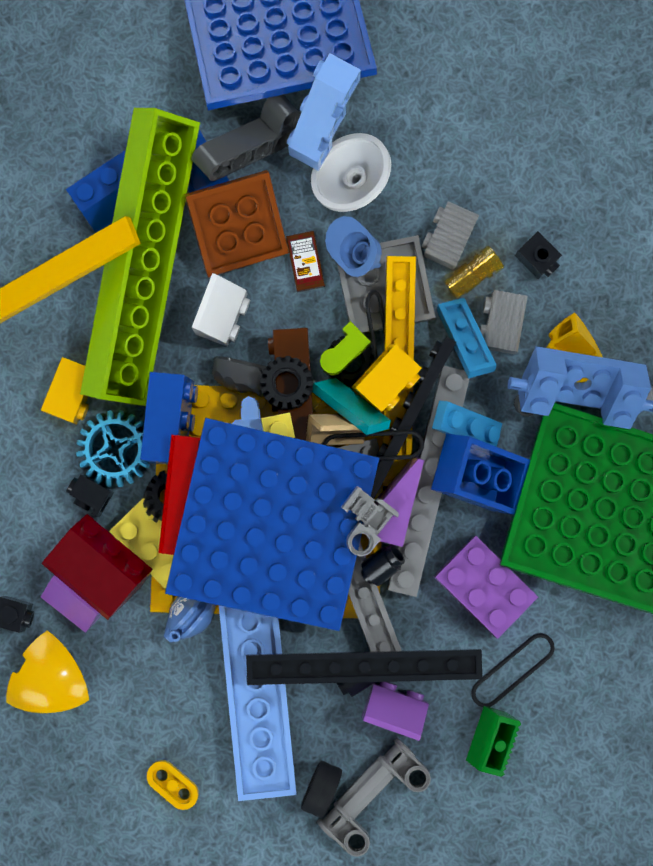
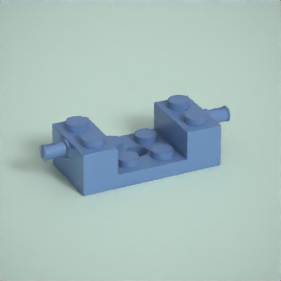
M535 346L522 379L510 377L508 380V389L518 390L521 412L549 416L556 401L601 409L603 425L631 429L638 414L642 411L653 412V400L646 399L651 390V385L645 364ZM582 378H588L585 382H577Z

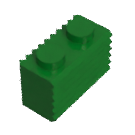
M484 706L466 761L481 772L500 777L505 775L503 771L506 770L505 765L508 764L509 754L512 753L511 748L514 747L512 743L516 742L515 737L518 736L516 732L519 731L518 727L521 725V722L505 711Z

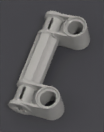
M398 737L394 740L395 744L384 756L379 755L372 765L334 803L335 807L323 819L317 820L320 828L351 856L358 857L364 855L370 845L368 832L355 818L394 777H397L413 792H422L430 785L431 777L428 769ZM401 752V754L392 762V760ZM414 770H421L426 776L424 782L420 785H414L409 781V775ZM339 816H341L333 825H331ZM360 834L364 837L365 844L361 848H353L348 841L350 836Z

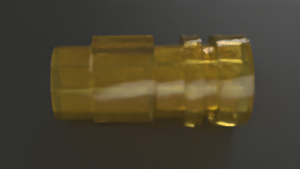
M487 245L480 251V255L475 254L471 262L463 264L451 273L452 276L444 281V284L456 299L470 292L485 278L490 279L493 277V272L497 274L504 269L503 263L490 246Z

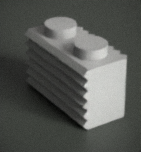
M449 201L445 208L440 206L433 220L434 223H437V227L433 234L427 233L421 246L426 249L423 257L455 270L479 215Z
M494 290L491 297L486 296L483 313L488 314L486 325L481 324L480 331L489 350L513 355L518 352L528 296Z

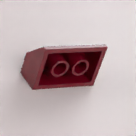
M88 514L70 528L42 562L44 567L107 620L142 587L153 570Z

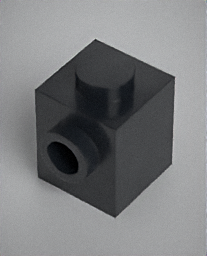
M539 231L515 254V257L537 279L543 274L549 277L560 266L557 261L562 256Z
M1 596L0 628L18 633L25 632L26 627L30 628L34 618V611H31L33 603Z

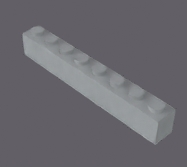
M444 366L439 374L423 439L424 449L419 458L424 460L404 544L403 547L397 546L405 559V563L401 565L400 571L389 578L387 590L417 597L442 493L431 490L446 434L432 429L439 400L448 401L463 407L469 379L464 370Z

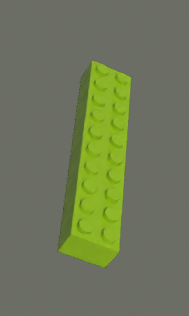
M134 107L112 223L124 216L130 217L141 244L104 265L81 386V395L146 406L149 374L154 370L186 199L184 194L188 190L193 163L192 154L196 148L200 122L157 108Z

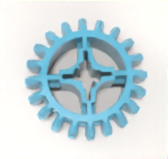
M109 410L107 411L108 420H105L101 414H97L96 418L99 424L96 425L91 420H88L87 425L92 430L88 432L81 429L80 433L87 438L86 441L77 440L76 444L85 447V450L76 452V455L78 457H86V460L79 464L81 468L91 466L86 472L88 477L98 473L95 478L96 483L100 484L104 477H106L105 483L107 487H112L114 479H116L118 487H123V478L126 477L128 483L133 484L134 478L131 474L135 473L140 478L144 476L143 472L138 469L141 465L145 468H150L148 462L140 460L143 431L140 432L139 430L143 428L144 422L140 420L133 425L135 415L130 414L125 421L124 411L120 410L117 419H115L113 411ZM123 426L130 429L134 435L117 439L110 427ZM102 431L104 446L93 455L94 441ZM111 440L118 445L119 443L123 444L118 449L119 457L113 453L111 455L108 454L109 450L112 449ZM138 443L137 456L134 462L128 466L126 452L134 444ZM114 459L121 471L107 472L100 468L97 463L102 460Z

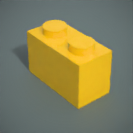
M64 357L61 358L41 411L76 425L79 420H84L89 405L85 404L88 396L80 394L85 370L84 365Z

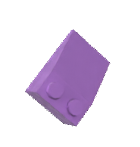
M419 457L410 459L377 498L386 502L399 514L398 518L393 515L377 535L381 538L380 542L403 547L424 460Z

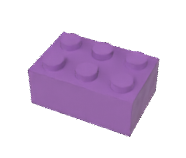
M472 536L433 577L481 625L498 639L538 596L509 568L500 566L501 560L477 536Z

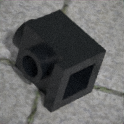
M80 475L78 479L74 477L66 490L69 495L76 498L73 503L86 511H89L91 507L94 508L91 514L96 517L101 516L114 494L113 491L84 475Z

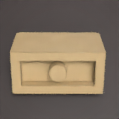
M339 413L308 415L306 441L323 444L324 440L333 434L362 433L361 430ZM365 437L335 438L330 440L327 445L364 444Z

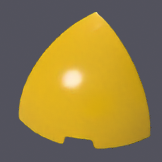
M576 313L565 318L549 333L551 341L546 348L603 357L589 330ZM582 378L577 382H585L588 378Z
M48 630L36 638L24 651L23 657L26 660L19 672H12L6 694V703L15 708L33 713L62 712L89 701L87 686L77 663L66 647Z

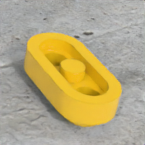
M159 760L148 769V784L175 808L187 810L195 805L199 797L197 785L172 763L166 760ZM165 770L168 775L167 779L160 780L157 777V772ZM183 788L187 789L190 793L187 799L179 796V791Z

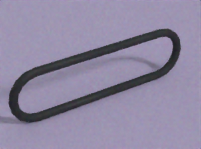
M372 290L366 297L365 307L375 361L378 358L370 312V299L372 295H376L378 298L384 339L385 313L380 293Z
M412 430L381 431L369 435L363 432L333 434L328 436L322 444L327 445L330 440L335 438L410 434L416 436L420 443L416 453L411 455L377 456L379 461L413 459L418 457L424 449L423 438L419 433Z
M539 633L526 640L484 675L483 679L475 683L471 691L474 703L480 707H491L551 658L555 650L552 638L546 634ZM545 638L549 642L550 652L493 701L481 703L477 699L476 689L533 640Z

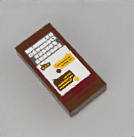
M314 231L286 236L297 293L325 287Z

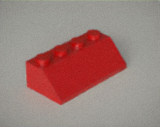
M171 435L158 553L174 555L201 438L199 436Z

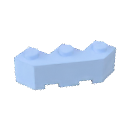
M330 53L325 62L321 60L318 63L313 74L315 80L309 95L304 98L300 106L302 113L296 128L292 130L287 139L290 156L317 171L320 170L332 149V138L346 115V104L360 81V69Z

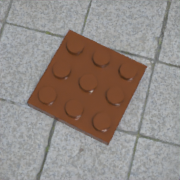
M267 170L184 194L208 277H211L212 273L218 275L289 253L270 174Z

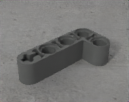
M284 94L269 97L264 103L260 118L203 143L193 152L192 161L211 181L223 178L287 147V139L292 130L296 128L301 113Z

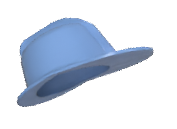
M343 216L330 224L325 239L327 250L347 274L353 277H360L374 268L382 266L380 263L382 249L379 241L359 221L353 217Z

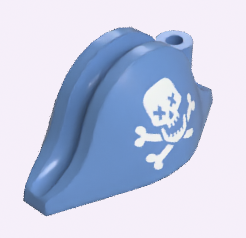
M177 597L170 607L164 638L169 642H177L181 639L200 634L211 623L216 605Z

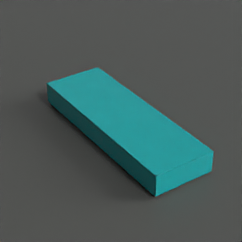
M337 378L313 383L312 392L364 434L369 435L389 429L391 422L389 418Z

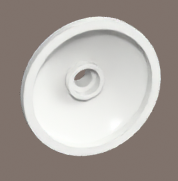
M354 133L332 142V149L320 170L312 169L311 186L315 197L326 208L338 212L353 211L366 206L381 193L388 182L391 172L390 154L379 139L369 134Z

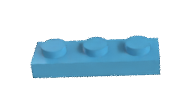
M465 298L438 304L437 313L449 338L456 341L454 349L468 379L494 372L496 363Z
M439 400L432 429L445 434L470 436L497 447L503 423L451 402Z

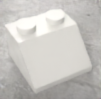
M212 273L192 325L195 334L227 347L230 341L235 342L240 330V326L236 325L240 314L245 316L250 304V299L246 298L248 295L247 290Z

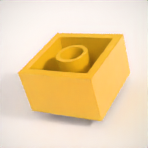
M392 344L385 349L351 388L378 411L382 412L384 409L390 411L401 399L398 394L403 388L410 389L420 379L421 376L417 373L422 368L397 344Z

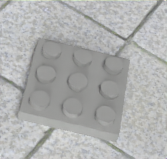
M418 235L381 242L382 255L380 263L382 266L374 268L363 276H350L337 263L348 320L363 334L370 333L365 307L366 297L370 291L376 290L380 293L385 313L387 256L416 257L415 323L435 320L436 317ZM372 295L370 299V312L375 332L383 330L378 298L376 295Z

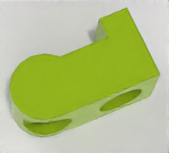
M351 321L342 329V333L346 337L334 348L327 349L321 355V369L327 375L334 376L340 374L371 343Z

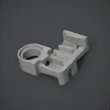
M356 486L341 506L344 511L348 512L350 510L356 514L357 517L355 519L357 521L361 520L363 522L362 524L357 522L346 539L348 549L357 556L368 555L381 540L377 535L393 515L397 518L399 516L398 512L381 499L374 500L358 486ZM362 533L368 537L369 544L366 549L358 551L354 549L352 540L354 536Z

